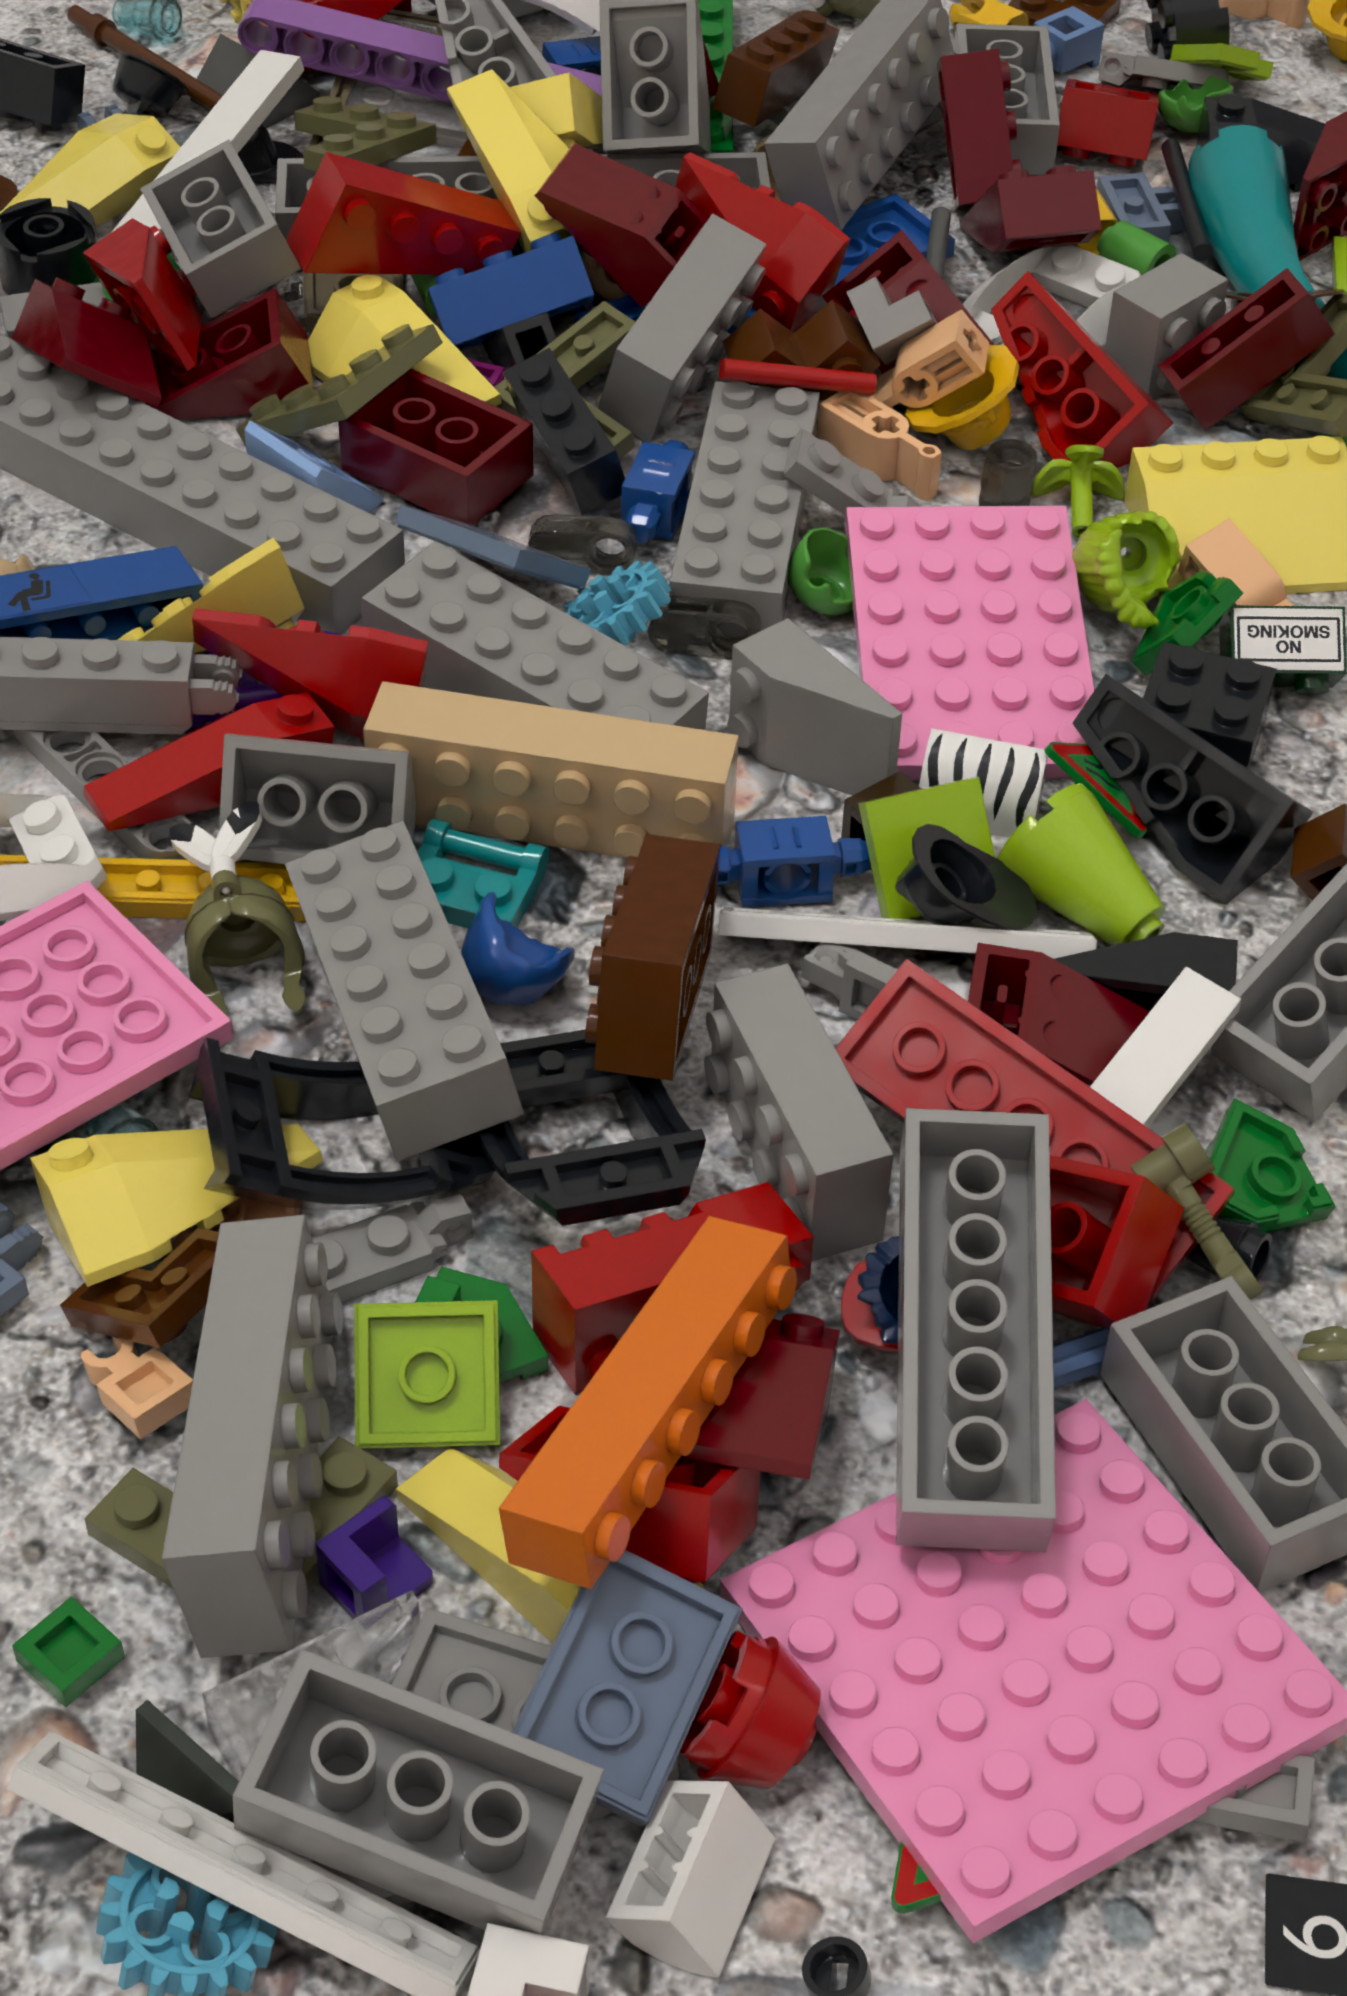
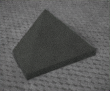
M146 1700L135 1710L136 1774L234 1823L233 1794L239 1781L149 1700Z

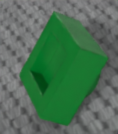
M72 1596L12 1645L16 1662L65 1707L70 1705L125 1658L122 1642Z

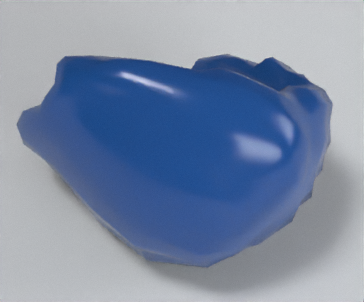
M489 892L480 901L477 913L465 934L461 949L462 957L479 995L486 997L496 1004H533L562 980L573 962L575 949L567 947L561 950L552 945L542 944L537 939L527 937L520 929L514 927L508 921L501 920L495 910L496 894Z

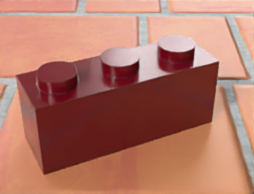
M999 48L942 56L937 63L955 211L971 209L973 204L977 203L986 193L985 191L998 180L999 175L1010 171L1022 170L1020 159L1012 160L1010 141L1017 139V125L1014 110L1006 111L1004 91L1011 90V76L1008 61L1000 62Z
M1286 268L1157 366L1206 431L1219 420L1227 417L1234 409L1262 388L1270 385L1278 376L1305 356L1313 353L1321 344L1334 336L1335 333L1308 291Z

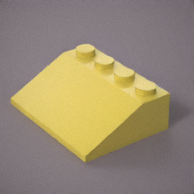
M1321 435L1313 438L1283 440L1266 438L1260 441L1227 443L1212 441L1207 444L1189 445L1159 444L1152 447L1132 448L1124 495L1128 512L1140 511L1143 513L1153 511L1158 516L1164 517L1176 532L1180 545L1181 559L1185 546L1230 518L1276 570L1283 581L1286 594L1347 591V447L1342 436L1329 437ZM1180 562L1176 565V570L1168 581V590L1185 581L1178 572ZM1162 592L1158 594L1159 600L1163 594Z

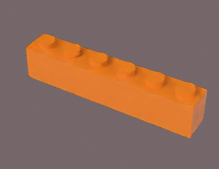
M712 1216L706 1219L500 1505L499 1513L509 1564L592 1589L610 1561L616 1562L621 1558L627 1547L630 1531L646 1507L652 1508L657 1504L663 1493L667 1476L681 1455L687 1456L691 1453L697 1442L700 1427L715 1405L720 1406L725 1402L730 1393L734 1376L747 1357H753L758 1353L764 1340L765 1330L779 1309L785 1310L790 1305L796 1289L797 1273L793 1267H790L787 1235Z

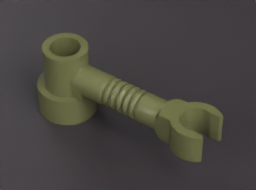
M1183 1123L1161 1137L1164 1143L1162 1146L1130 1165V1168L1134 1174L1145 1176L1184 1207L1181 1219L1185 1221V1226L1189 1227V1232L1193 1233V1238L1197 1239V1244H1200L1201 1250L1220 1280L1232 1276L1249 1300L1261 1294L1263 1290L1224 1232H1221V1228L1217 1226V1222L1213 1220V1216L1209 1214L1210 1211L1206 1209V1205L1202 1203V1199L1192 1186L1194 1182L1215 1170V1167L1186 1123Z

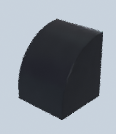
M544 313L504 326L482 341V344L493 365L510 368L536 355L555 340L556 335L548 314Z

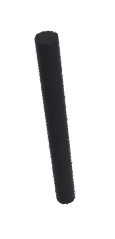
M1170 138L1162 143L1161 151L1193 256L1196 260L1204 261L1212 256L1213 248L1191 186L1189 172L1178 140Z

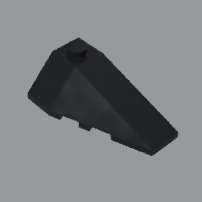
M1235 94L1205 97L1197 145L1199 144L1203 148L1208 142L1219 137V129L1228 126L1250 125L1267 130L1268 138L1275 142L1278 147L1282 146L1290 189L1293 192L1301 190L1303 176L1325 123L1253 98H1243Z
M1107 674L1102 678L1072 723L1110 777L1116 780L1135 807V812L1142 822L1151 829L1166 850L1165 854L1175 868L1224 903H1229L1279 863L1294 842V828L1306 823L1314 813L1281 789Z

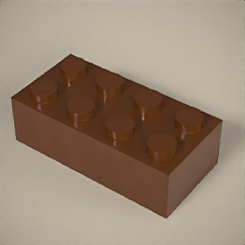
M646 834L638 857L628 856L623 885H617L612 915H606L601 946L594 947L590 963L589 985L598 986L597 1004L591 1003L589 1007L585 1042L596 1044L594 1070L673 1081L711 956L721 844Z

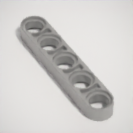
M12 730L15 738L98 818L83 795L84 785L89 783L87 780L90 777L98 774H108L128 764V762L97 732ZM66 743H79L83 745L79 750L61 753L54 750L56 747ZM183 814L111 831L137 858L187 860L175 849L162 850L153 846L159 840L170 838L169 831L174 825L182 823L191 824Z

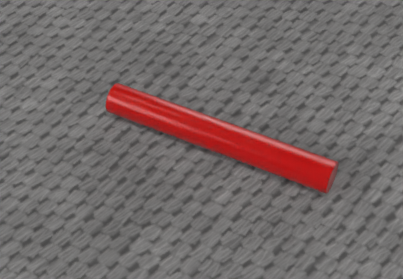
M722 358L719 366V377L721 380L869 395L875 393L877 386L875 373Z

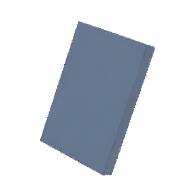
M400 504L395 520L398 527L509 570L569 587L585 588L591 571L589 568L479 527Z
M625 1550L618 1561H610L592 1589L580 1586L512 1733L603 1768L604 1772L596 1804L644 1827L651 1817L743 1608Z

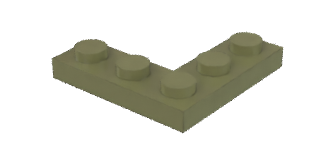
M333 96L315 98L313 105L294 111L296 131L323 136V143L303 149L304 169L317 172L326 152L376 166L437 144L436 124L416 120V115L410 112L381 113L376 105H343L341 98Z
M1333 295L1320 310L1335 335L1321 344L1313 353L1305 356L1278 376L1270 385L1262 388L1238 406L1247 419L1342 437L1347 435V380L1326 376L1331 369V365L1347 348V295Z
M603 301L541 351L547 348L551 349L578 390L613 361L617 347L635 321ZM504 379L494 387L501 395L502 403L497 405V407L519 417ZM583 399L616 449L619 460L636 447L630 430Z
M409 324L402 325L381 338L384 344L381 349L369 350L353 359L349 363L352 371L346 376L344 374L337 375L322 383L316 390H313L310 384L301 386L287 394L282 400L279 399L277 394L260 400L249 409L252 417L236 428L245 447L244 429L249 421H253L285 437L349 418L443 343L435 326L431 324L412 330Z
M340 1436L319 1457L323 1478L322 1494L320 1498L311 1499L310 1512L315 1527V1543L382 1496L389 1497L395 1491V1488L398 1487L396 1469ZM132 1468L84 1518L87 1533L95 1540L173 1588L162 1561L173 1492L137 1469ZM316 1546L312 1557L303 1558L302 1572L306 1579L307 1591L319 1578Z

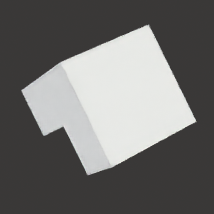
M487 1923L467 1996H588L589 1945Z

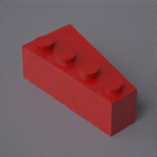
M769 1182L697 1202L688 1217L678 1220L669 1217L665 1212L642 1218L637 1232L613 1238L607 1229L583 1235L580 1243L582 1248L560 1254L552 1244L531 1251L533 1331L548 1354L549 1360L575 1395L581 1393L709 1216L787 1235L790 1267H793L797 1273L795 1291L804 1282L810 1280L814 1237Z

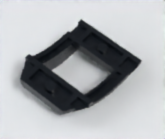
M585 1030L500 1043L522 1107L613 1092L626 1124L635 1140L529 1159L519 1144L508 1120L475 1132L474 1134L487 1159L496 1172L509 1185L562 1226L676 1206L685 1200L690 1193L705 1148L706 1138L702 1129L691 1130L684 1122L672 1103L661 1079L594 1070L596 1044L585 1042Z
M207 1037L201 1046L189 1098L203 1101L215 1168L204 1187L206 1190L289 1208L352 1210L402 1204L447 1194L483 1184L490 1180L495 1172L474 1133L419 1153L422 1167L408 1170L347 1173L289 1165L280 1118L293 1120H336L378 1115L359 1061H311L279 1056L258 1050L254 1051L250 1059L222 1053L219 1040Z

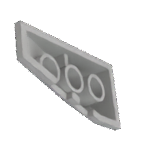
M435 0L453 85L491 69L509 87L556 76L555 72L502 0Z

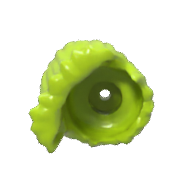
M1153 511L1120 513L1105 517L1101 522L1091 523L1086 531L1080 535L1079 541L1072 553L1080 591L1099 610L1117 615V620L1128 623L1132 629H1147L1150 626H1158L1159 620L1148 610L1146 605L1151 599L1157 597L1159 593L1168 590V581L1176 570V565L1181 561L1180 545L1174 528L1164 517L1158 516ZM1126 547L1125 555L1121 556V550Z

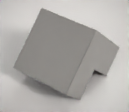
M874 277L846 292L873 351L885 365L897 359L898 351L906 341L937 324L929 304L919 290L892 303L884 287Z

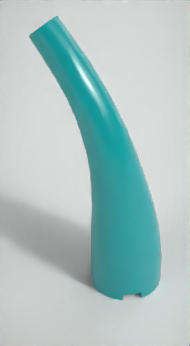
M1234 125L1219 129V137L1208 142L1203 148L1199 144L1196 146L1188 164L1191 186L1207 229L1215 260L1237 292L1254 293L1286 268L1289 269L1307 291H1313L1314 288L1306 278L1299 262L1294 235L1286 160L1282 146L1278 147L1275 142L1268 138L1267 130L1256 126ZM1320 297L1316 298L1315 303L1319 310H1321L1325 303ZM1347 348L1331 365V369L1326 376L1347 380Z

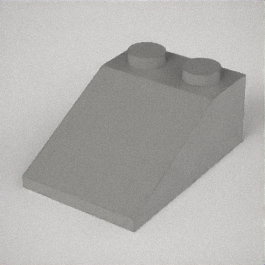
M599 0L603 151L607 154L711 153L710 102L698 0Z
M787 618L733 645L730 674V710L727 725L729 734L739 735V747L746 748L765 766L852 796L896 773L902 713L793 621Z

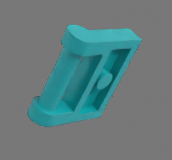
M431 819L426 828L423 844L418 851V855L449 924L469 928L477 913L480 901L489 892H494L497 900L495 906L496 914L501 920L508 921L518 928L545 875L549 860V848L534 843H528L525 848L453 830L452 824L449 822ZM449 853L518 872L516 876L444 858Z

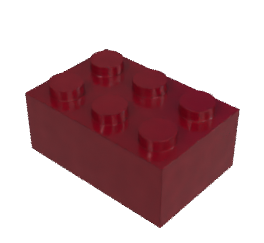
M409 369L349 418L338 421L342 470L439 516L470 525H475L534 476L533 423L414 369Z

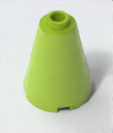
M1082 783L1071 784L1048 798L1046 802L1053 810L1039 821L1030 814L1006 841L997 859L1002 861L1028 884L1038 901L1111 946L1159 936L1165 925L1160 921L1165 911L1164 905L1094 794Z

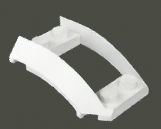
M1074 245L1044 247L1025 254L988 278L962 305L994 345H1004L994 316L990 314L991 308L1028 271L1048 292L1088 307L1077 321L1105 349L1113 292L1140 277L1141 273L1138 270ZM1018 374L1016 383L1022 385Z
M0 793V827L13 828L29 863L0 865V921L16 918L85 881H88L97 889L108 877L66 795L44 796Z

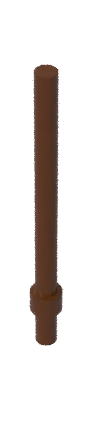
M73 5L68 10V20L83 29L87 38L100 46H110L119 53H130L165 69L189 89L187 95L210 110L223 96L117 30L116 24L102 14H92L79 5Z

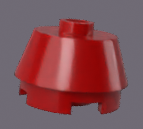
M735 1631L728 1641L679 1753L688 1758L691 1765L697 1767V1774L700 1779L729 1781L735 1785L770 1789L785 1776L792 1765L796 1766L802 1761L814 1740L817 1729L814 1722L821 1700L820 1688L777 1638L771 1636L763 1640L758 1636L752 1638L740 1631Z

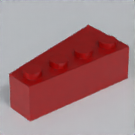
M326 152L286 241L304 273L441 275L450 270L463 268L465 274L484 268L482 261L486 258L504 251L512 252L521 231L499 200Z

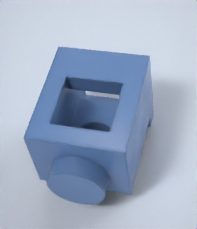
M1074 6L1034 22V26H1048L1053 71L1063 74L1083 64H1087L1092 68L1099 65L1105 25Z

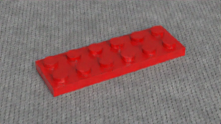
M908 959L903 962L835 1048L857 1089L903 1123L906 1108L1049 1114L1050 1155L1132 1174L1134 1173L1130 1165L1164 1144L1161 1137ZM1212 1172L1192 1184L1202 1199V1203L1210 1211L1209 1214L1213 1216L1214 1221L1234 1196V1188ZM1180 1219L1149 1299L1150 1302L1155 1300L1197 1244V1239L1193 1238V1233L1189 1232V1227L1185 1226V1221H1182V1219Z

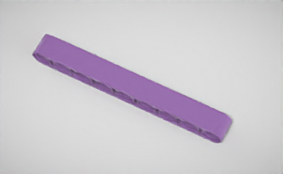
M251 0L237 30L238 39L242 46L253 54L257 55L260 50L300 56L304 67L452 103L447 94V88L453 86L451 73L439 67L442 66L450 70L443 36L298 0ZM258 21L265 23L268 27L263 26ZM304 33L312 35L315 39L308 37ZM349 44L357 46L360 50L351 47ZM394 55L403 57L406 61H402L396 58ZM547 62L556 75L569 72L602 96L601 75Z

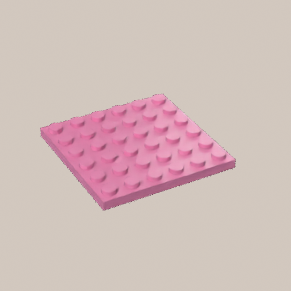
M1087 1399L1054 1414L1056 1521L1046 1552L896 1545V1493L720 1579V1597L743 1608L738 1622L747 1635L752 1638L758 1636L763 1640L771 1636L777 1638L818 1685L821 1691V1700L814 1722L817 1726V1731L900 1844L902 1841L940 1894V1900L972 1944L1205 1814L1207 1807L1220 1799L1235 1797L1236 1790L1247 1785V1790L1280 1772L1281 1764L1299 1754L1308 1756L1347 1734V1690Z

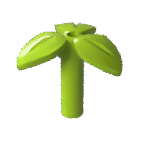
M1080 444L1066 448L1065 454L1071 461L1052 459L1037 474L1032 486V495L1037 497L1059 490L1071 483L1072 534L1078 538L1093 523L1092 489L1116 500H1123L1125 494L1122 474L1112 463L1097 461L1103 457L1104 448L1096 445Z

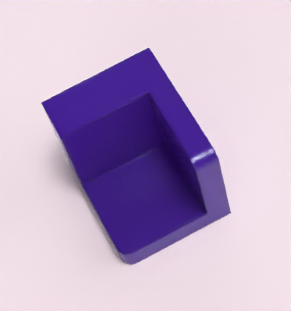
M382 1496L315 1543L320 1585L365 1633L433 1584L432 1570L399 1536L397 1506L387 1496Z

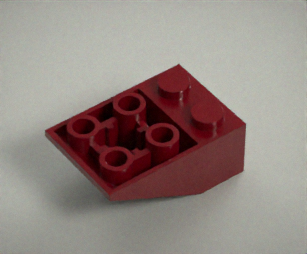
M1347 111L1326 122L1303 176L1293 225L1299 261L1331 244L1333 236H1347Z
M574 144L567 151L534 195L544 205L547 213L553 219L559 221L574 236L584 252L594 258L615 279L618 287L624 293L630 295L641 308L651 301L708 220L679 188L577 144Z
M1064 165L1046 171V175L1029 176L1026 170L1003 173L999 175L998 180L985 191L986 193L977 203L973 204L970 211L959 222L961 230L992 253L1088 243L1102 230L1094 171L1076 172L1075 166Z
M902 230L822 296L827 304L833 300L858 319L846 292L876 277L888 293L892 303L919 290L929 304L937 323L962 309L989 341V345H994ZM878 357L881 364L878 368L882 374L895 367L896 360L885 365Z
M984 943L977 944L968 1002L1089 1087L1150 1012L1042 952Z

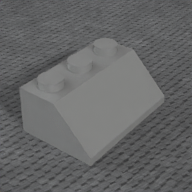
M230 733L224 735L219 831L230 813L249 801L258 802L262 814V822L257 833L239 859L285 864L301 858L314 850L326 849L362 836L372 829L387 827L400 821H404L414 844L417 802L411 752Z

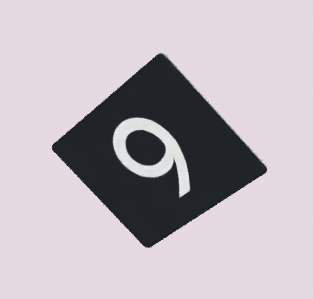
M1266 1874L1265 1984L1267 1986L1333 1996H1347V1884Z

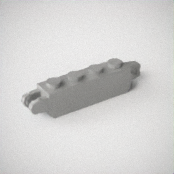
M0 637V730L181 735L192 727L194 714L215 715L220 713L222 715L223 713L229 714L230 711L234 712L235 704L239 700V693H237L234 687L238 686L239 679L242 678L243 668H240L237 659L234 660L231 656L225 657L223 655V657H218V655L195 654L194 642H169L165 640L131 641L102 638Z

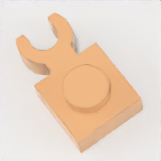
M112 1337L117 1351L115 1355L108 1358H98L92 1351L86 1349L81 1352V1358L89 1381L97 1386L102 1404L138 1438L142 1439L188 1409L193 1379L157 1347H153L141 1356H138L133 1341Z

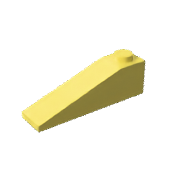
M492 69L448 87L447 94L498 200L501 201L521 231L518 242L523 252L532 251L530 244L547 235L559 233L561 240L572 236L559 221L553 219L547 213L544 205L534 196L569 148ZM575 239L576 245H580V243Z
M569 72L510 87L569 149L574 144L586 149L603 147L602 96Z
M113 114L79 130L10 201L0 214L8 207L19 202L37 198H51L52 206L68 208L67 200L84 206L91 212L95 226L100 225L130 210L143 194L140 188L153 182L181 147L154 116Z
M378 274L357 277L350 285L333 292L308 339L311 373L325 382L337 375L344 374L346 376L352 370L349 363L359 355L372 349H381L384 346L381 338L390 331L405 324H409L412 330L433 324L443 343L411 369L491 405L497 406L502 403L500 393L403 290Z
M273 537L209 577L210 582L199 591L202 597L195 602L190 597L178 598L163 608V611L151 620L153 628L144 633L141 627H137L117 640L194 642L192 617L195 608L261 615L273 622L276 628L289 629L292 626H296L294 622L298 620L305 608L281 548ZM194 642L195 654H202L208 651Z
M281 1124L289 1165L312 1169L323 1162L321 1150L299 1124ZM208 1129L98 1134L87 1138H69L54 1144L48 1152L30 1158L49 1226L87 1287L157 1261L173 1251L171 1238L197 1224L198 1228L211 1229L224 1221L222 1209L241 1198L204 1189L215 1170Z
M449 1447L395 1488L396 1498L553 1644L580 1586L509 1564L499 1507L518 1481L502 1470ZM701 1582L694 1583L701 1588L704 1587Z

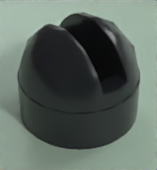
M839 1936L822 1939L814 1944L804 1957L802 1975L810 1996H867L871 1987V1970L864 1951L853 1940ZM837 1963L849 1964L846 1987L836 1990Z

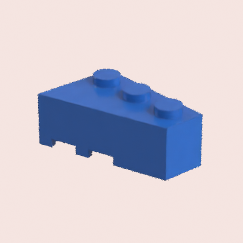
M559 233L547 235L530 244L532 251L513 257L511 251L500 252L483 260L484 268L465 274L463 268H457L435 277L436 285L428 288V295L443 334L459 351L483 345L482 341L500 328L547 313L550 319L575 309L576 314L591 309L595 294L574 236L561 240Z

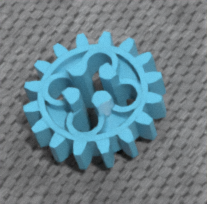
M635 561L627 570H624L620 565L606 578L603 575H599L588 583L590 588L579 589L577 591L579 594L576 597L577 599L566 602L562 607L566 611L565 613L617 642L627 645L629 641L636 638L635 633H644L648 630L645 624L649 620L662 616L663 613L660 607L670 603L671 598L668 593L672 589L653 562L649 561L642 566L640 561Z
M131 1852L125 1856L122 1876L110 1875L106 1882L103 1904L100 1905L96 1926V1934L104 1936L101 1952L103 1964L123 1962L118 1986L126 1990L142 1981L149 1986L147 1996H164L165 1993L177 1996L205 1994V1996H226L228 1983L236 1989L247 1993L252 1988L256 1968H267L270 1962L275 1942L273 1938H275L277 1931L276 1926ZM180 1886L186 1892L187 1900L185 1910L175 1913ZM229 1906L233 1907L237 1911L228 1913ZM201 1930L197 1947V1958L190 1951L192 1932ZM141 1931H149L148 1938L143 1937L139 1933Z

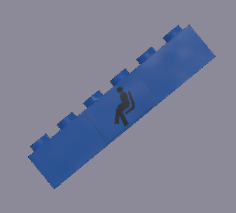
M177 546L1 575L0 637L102 638L117 640L137 627H141L145 633L154 627L151 620L176 599L190 597L195 602L202 596L199 591L203 588V582Z

